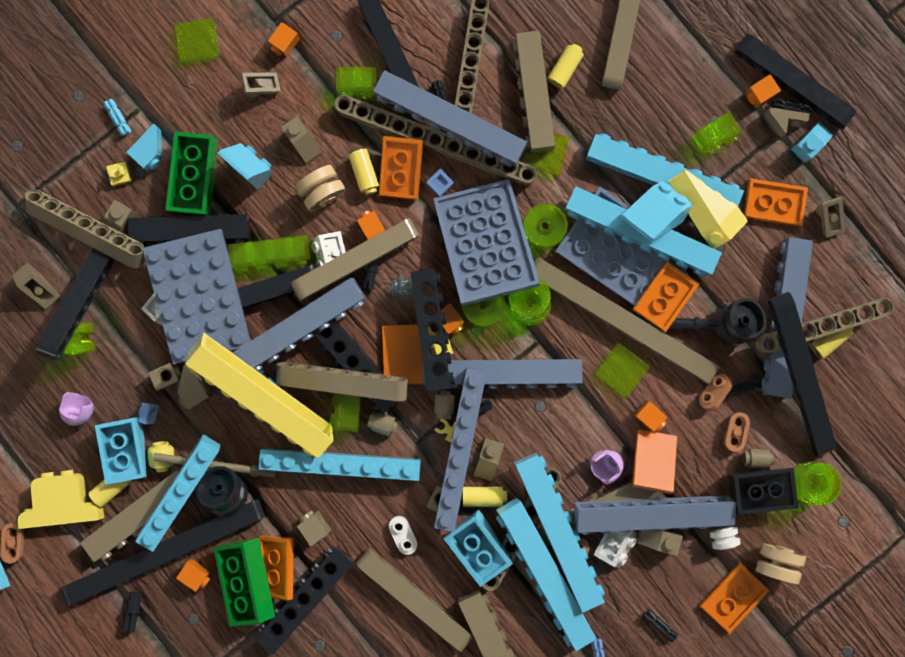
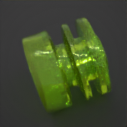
M540 278L539 287L509 294L511 313L521 324L527 326L538 325L544 322L550 314V289ZM530 301L533 302L532 307H528Z
M804 462L794 467L798 501L814 505H827L838 498L842 481L834 467L826 463Z

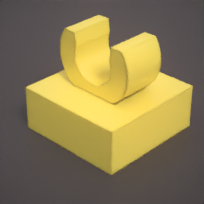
M127 162L106 166L112 186L132 182Z

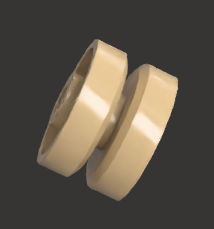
M331 165L313 171L295 185L299 196L306 197L304 204L309 212L327 206L346 191L341 180H335L337 174Z
M762 543L760 554L765 558L771 559V561L759 560L755 571L778 580L800 584L801 572L790 566L804 567L807 556L782 546Z

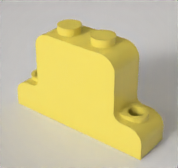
M73 470L61 471V475L55 476L53 472L41 473V478L34 479L31 483L33 508L24 509V512L19 515L18 529L100 520L104 518L103 507L97 506L93 501L87 502L83 475L73 473Z

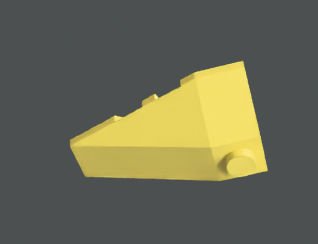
M686 169L668 181L677 193L685 196L693 204L688 214L711 248L716 249L731 240L747 223L746 217L736 204L723 198L719 192L713 191Z

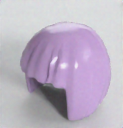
M67 392L62 397L59 414L68 425H82L92 416L94 405L86 396Z
M611 450L599 451L589 461L593 474L606 485L617 480L623 470L621 456Z

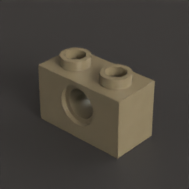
M311 510L299 519L301 523L297 525L310 546L324 538L331 531L319 510L315 513Z

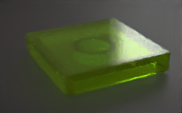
M213 18L174 24L181 64L220 58Z
M554 133V150L530 153L529 147L526 149L523 163L531 165L535 170L560 176L570 137Z
M617 343L595 372V375L627 398L650 366L623 345Z

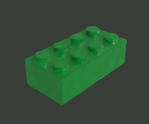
M174 131L166 211L171 214L211 215L219 142L214 135Z
M259 538L233 541L213 547L229 627L260 624L274 618L275 613Z

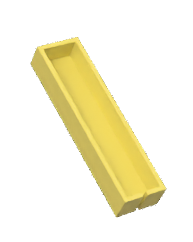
M205 333L201 335L189 350L185 364L192 373H198L203 376L209 385L217 386L226 397L234 398L238 401L240 407L252 411L258 420L269 423L275 432L286 435L292 444L300 445L309 456L314 455L316 458H319L333 442L331 424Z

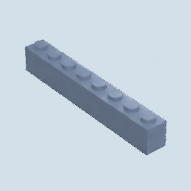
M385 70L373 91L377 101L385 105L390 103L394 105L395 110L401 113L406 111L412 114L411 117L416 121L422 122L424 120L430 123L429 126L434 130L440 131L442 129L448 132L447 136L454 140L460 138L465 141L464 144L472 149L477 147L483 150L482 153L490 158L495 156L501 159L500 162L508 167H511V165L516 167L527 146V141Z
M789 237L784 239V242L780 245L782 258L777 266L779 279L775 283L774 291L777 293L776 296L786 292L791 293L802 323L813 241ZM773 320L769 324V331L771 333L776 331ZM770 340L767 341L766 349H769L771 346ZM779 350L768 353V359L764 361L765 378L761 382L763 395L792 398L793 384L783 351Z
M350 278L237 349L233 354L256 371H259L263 368L262 364L267 361L269 364L280 358L279 353L284 350L286 353L296 348L295 343L300 340L303 342L313 337L312 333L319 329L321 332L328 328L330 321L342 319L347 315L346 311L351 308L353 310L358 309L364 305L363 301L367 298L355 279Z
M582 359L451 360L452 364H448L449 372H453L455 383L451 384V388H459V384L464 383L466 368L487 372L485 379L487 388H498V384H506V388H518V384H526V388H538V384H546V388L558 387V383H566V387H578V383H583ZM436 364L433 367V373L436 376L442 375L444 367L441 364ZM423 366V385H426Z
M466 368L434 525L436 529L450 532L455 531L487 374L485 371Z
M729 495L574 502L573 525L578 533L586 535L592 532L607 534L611 533V531L628 533L631 530L648 532L650 529L667 531L670 528L687 530L689 527L707 529L710 526H717L719 528H726L735 525L736 502Z

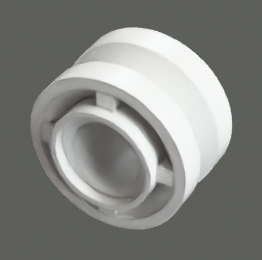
M737 527L715 528L709 532L710 538L715 539L712 542L713 549L727 550L741 544L740 538L735 537L738 534Z

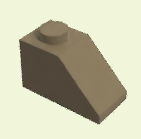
M298 116L281 127L306 164L322 154Z
M114 200L104 216L103 224L125 234L128 230V218H135L137 212Z
M28 263L12 275L17 287L45 309L60 297L59 293L42 274Z
M185 364L178 389V395L180 396L178 400L183 408L193 410L210 399L212 395L198 373H192Z
M650 529L648 532L638 530L636 543L678 556L683 536L668 530Z

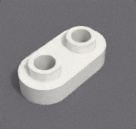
M395 516L389 523L392 537L401 553L406 555L412 554L417 548V539L408 520L403 516ZM397 523L402 524L403 528L401 530L395 528ZM409 541L411 547L405 548L404 542Z

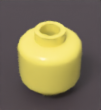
M155 442L148 449V464L151 468L156 469L157 472L168 471V468L174 465L173 463L154 461L155 453L174 455V447L169 445L168 442Z

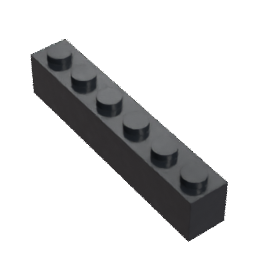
M247 214L128 218V237L142 243L144 247H147L148 243H155L157 245L222 229L225 243L226 241H233L234 244H245V240H251L250 216Z

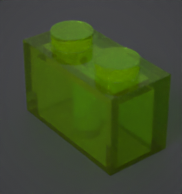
M336 67V91L338 95L349 97L361 95L362 98H372V95H375L373 91L377 85L376 67Z
M729 111L697 130L692 136L704 155L709 152L713 155L722 149L720 147L722 144L727 142L729 145L738 140L737 135L742 131Z
M333 394L332 406H335V414H331V426H334V430L358 432L361 396Z

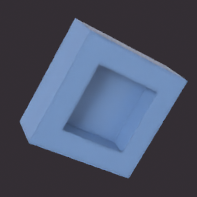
M441 169L426 182L439 197L454 184Z
M142 403L138 412V422L154 424L159 405Z

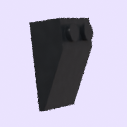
M794 468L728 473L731 498L736 502L737 515L799 508Z

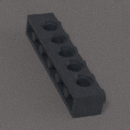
M434 268L411 271L427 392L451 389V384L455 383L453 372H449L448 364H452L450 352L446 353L445 347L446 344H449L448 333H443L442 326L446 324L445 312L441 313L440 305L443 304L442 292L438 293L437 285H441L440 275L435 273ZM426 285H430L433 288V293L429 296H425L422 293V288ZM428 305H433L436 308V312L432 316H428L424 312L425 307ZM430 325H436L439 328V332L434 336L427 333V328ZM434 344H438L442 349L441 353L437 356L430 353V348ZM436 364H441L444 367V373L440 376H436L433 373V367Z
M336 319L329 322V328L332 330L329 338H326L323 335V331L320 332L319 329L312 333L313 338L317 337L321 341L319 344L326 353L330 352L334 356L333 361L338 367L341 368L343 366L345 370L368 371L369 373L384 375ZM339 341L345 345V349L341 353L336 350V344ZM351 356H355L358 359L356 367L349 365V358ZM371 398L374 401L372 403L374 408L378 412L383 411V413L387 412L398 402Z
M337 545L334 549L330 547L323 555L326 559L321 564L317 562L310 570L312 572L311 576L308 579L304 577L297 584L299 589L295 594L293 593V599L283 600L286 604L281 609L277 607L274 610L275 617L268 624L264 622L258 628L257 632L259 634L255 639L272 654L280 648L354 564L355 560L340 546ZM326 564H334L336 571L333 573L328 572ZM319 578L323 583L322 587H315L313 579ZM302 593L307 594L309 601L302 602L299 595ZM286 609H293L296 616L289 617L286 614ZM273 624H280L282 632L274 631Z

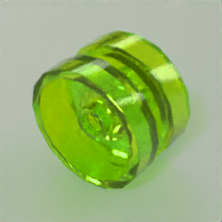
M543 203L534 206L528 211L523 221L529 245L536 249L547 250L554 248L562 241L567 232L568 223L566 216L560 208L553 204ZM544 223L548 225L546 230L541 226Z
M501 296L462 306L463 314L468 322L474 326L485 328L493 326L501 319L505 312L506 302L505 297ZM485 302L487 308L481 309L480 303Z
M94 323L79 324L63 352L64 355H77L96 351V344L93 339H82V337L92 336L95 333Z

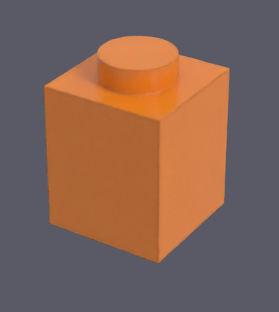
M281 22L268 42L271 46V51L278 56L282 54L287 57L300 37L297 32Z
M768 75L746 91L747 99L757 108L776 96L781 90L772 76Z
M368 210L359 215L360 219L357 222L368 240L385 231L375 211L370 212Z
M451 303L440 310L441 313L445 312L446 324L442 326L448 335L451 333L455 335L463 329L461 325L464 324V321Z
M646 401L633 415L652 432L660 431L666 424L664 420L667 416L650 401Z
M190 559L176 579L196 592L200 588L204 589L210 581L208 576L211 571L195 560Z

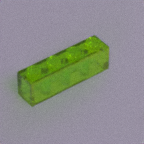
M307 235L228 245L231 266L237 273L248 272V268L266 270L271 265H275L276 268L287 267V263L306 265L307 261L312 260L309 237Z

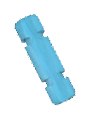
M109 99L105 101L104 107L108 110V114L115 126L118 127L119 133L122 136L129 134L131 129L125 124L126 121L114 100Z

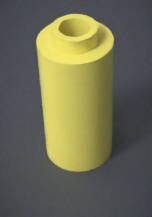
M576 44L566 46L547 78L552 85L564 89L584 56L582 48Z
M360 149L350 153L348 156L360 192L366 195L377 192L376 189L379 187L367 149Z
M840 319V322H841L843 325H845L846 320L843 321V320ZM854 327L817 338L809 345L810 349L818 358L823 360L854 334Z
M104 479L89 492V496L97 506L103 507L133 480L106 485Z
M463 487V507H502L503 503H507V491H503V487Z

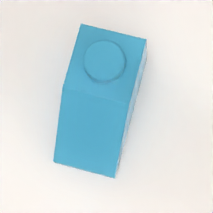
M819 121L791 150L806 163L827 144L833 134Z
M155 124L127 151L148 172L154 170L162 158L161 130Z

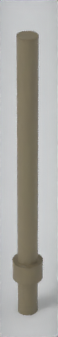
M155 453L154 461L183 465L188 458ZM212 461L208 467L211 469L216 466H225L233 472L250 474L251 477L266 476L274 478L275 476L274 470H260L259 465L245 466Z

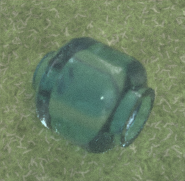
M398 275L392 281V295L400 301L414 300L411 275Z

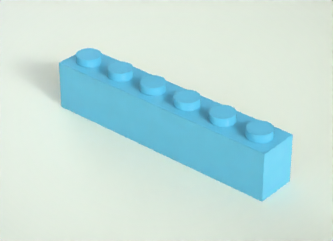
M202 435L138 533L136 543L152 552L155 550L219 452V443Z

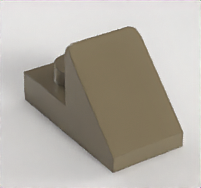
M277 72L240 74L244 94L252 99L259 94H277L281 91Z
M769 108L765 112V117L780 137L786 135L788 123L791 127H801V125L803 126L809 120L808 113Z
M841 197L823 202L815 209V212L822 218L823 235L826 238L845 232L843 200Z
M485 438L473 476L493 481L504 443Z

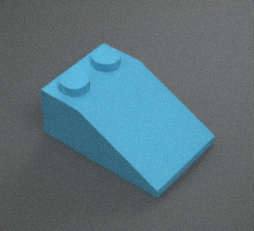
M240 143L222 149L217 153L257 190L274 173L270 169L272 165L264 158L258 159L255 156L257 152L249 145L245 147Z
M661 181L640 197L622 214L621 218L652 242L683 223L693 204L685 196L672 189L669 184Z
M139 417L95 425L106 485L146 477L144 432L142 423L138 422Z
M479 510L455 526L454 532L448 531L444 537L446 543L480 587L512 565V561L494 530Z

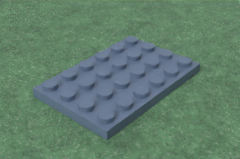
M510 179L433 198L461 306L540 286Z
M601 187L594 194L627 210L630 208ZM578 218L555 252L635 306L666 260L659 258L658 253L652 250L650 253L639 248L640 245L634 242L633 244H628L621 240V236L616 234L614 236L608 235L603 232V228L596 226V228L585 224V220ZM669 259V263L685 273L687 269L677 266L676 261Z
M222 229L142 248L173 364L186 361L189 350L203 333L229 351L241 348L251 341Z

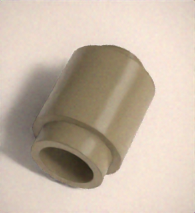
M439 390V394H435L434 413H436V418H452L455 395H451V391Z
M372 412L367 427L371 428L372 431L389 436L390 433H395L398 423L395 422V417L381 412Z
M749 449L743 452V465L749 469H770V466L774 464V455L770 453L769 449Z

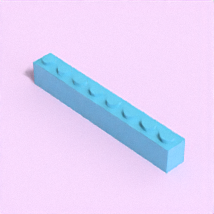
M603 133L595 134L586 156L588 161L653 186L661 181L670 185L668 181L686 169L682 163L668 162L661 155H650L643 148L637 147L635 149L629 147L627 142L622 140L616 142L611 140L609 135ZM686 169L703 181L706 186L713 191L719 192L723 198L733 202L738 207L744 190L739 189L738 185L734 183L725 184L720 182L721 179L715 176L707 177L702 175L703 172L697 169Z
M579 187L574 188L564 210L573 219L578 220V218L586 221L585 224L594 228L599 226L604 229L603 232L606 234L621 236L622 241L628 244H633L634 242L640 245L639 248L650 253L652 250L658 253L659 258L669 261V259L674 260L677 266L684 269L689 267L695 270L694 273L701 277L713 274L722 254L720 251L673 230L668 231L651 242L621 218L627 209Z
M260 449V470L419 481L421 459L323 452L319 458H316L314 455L309 456L301 450Z
M534 453L514 462L582 613L605 603L602 598L605 595L601 584L597 585L594 580L597 577L592 566L588 567L586 559H589L584 547L580 549L577 542L580 541V537L576 529L572 530L570 527L571 517L568 511L564 512L561 507L564 504L559 492L555 493L553 486L556 484L551 474H546L544 468L547 467L543 456L539 457L537 453Z
M515 498L496 509L499 515L496 519L502 528L506 527L508 531L506 537L511 545H516L518 550L515 553L521 562L525 561L527 565L525 571L530 579H535L537 585L534 587L540 597L542 595L545 597L546 602H544V605L549 613L553 612L556 618L553 621L558 630L562 629L565 633L563 639L567 646H572L575 651H578L596 640L597 638L522 502Z

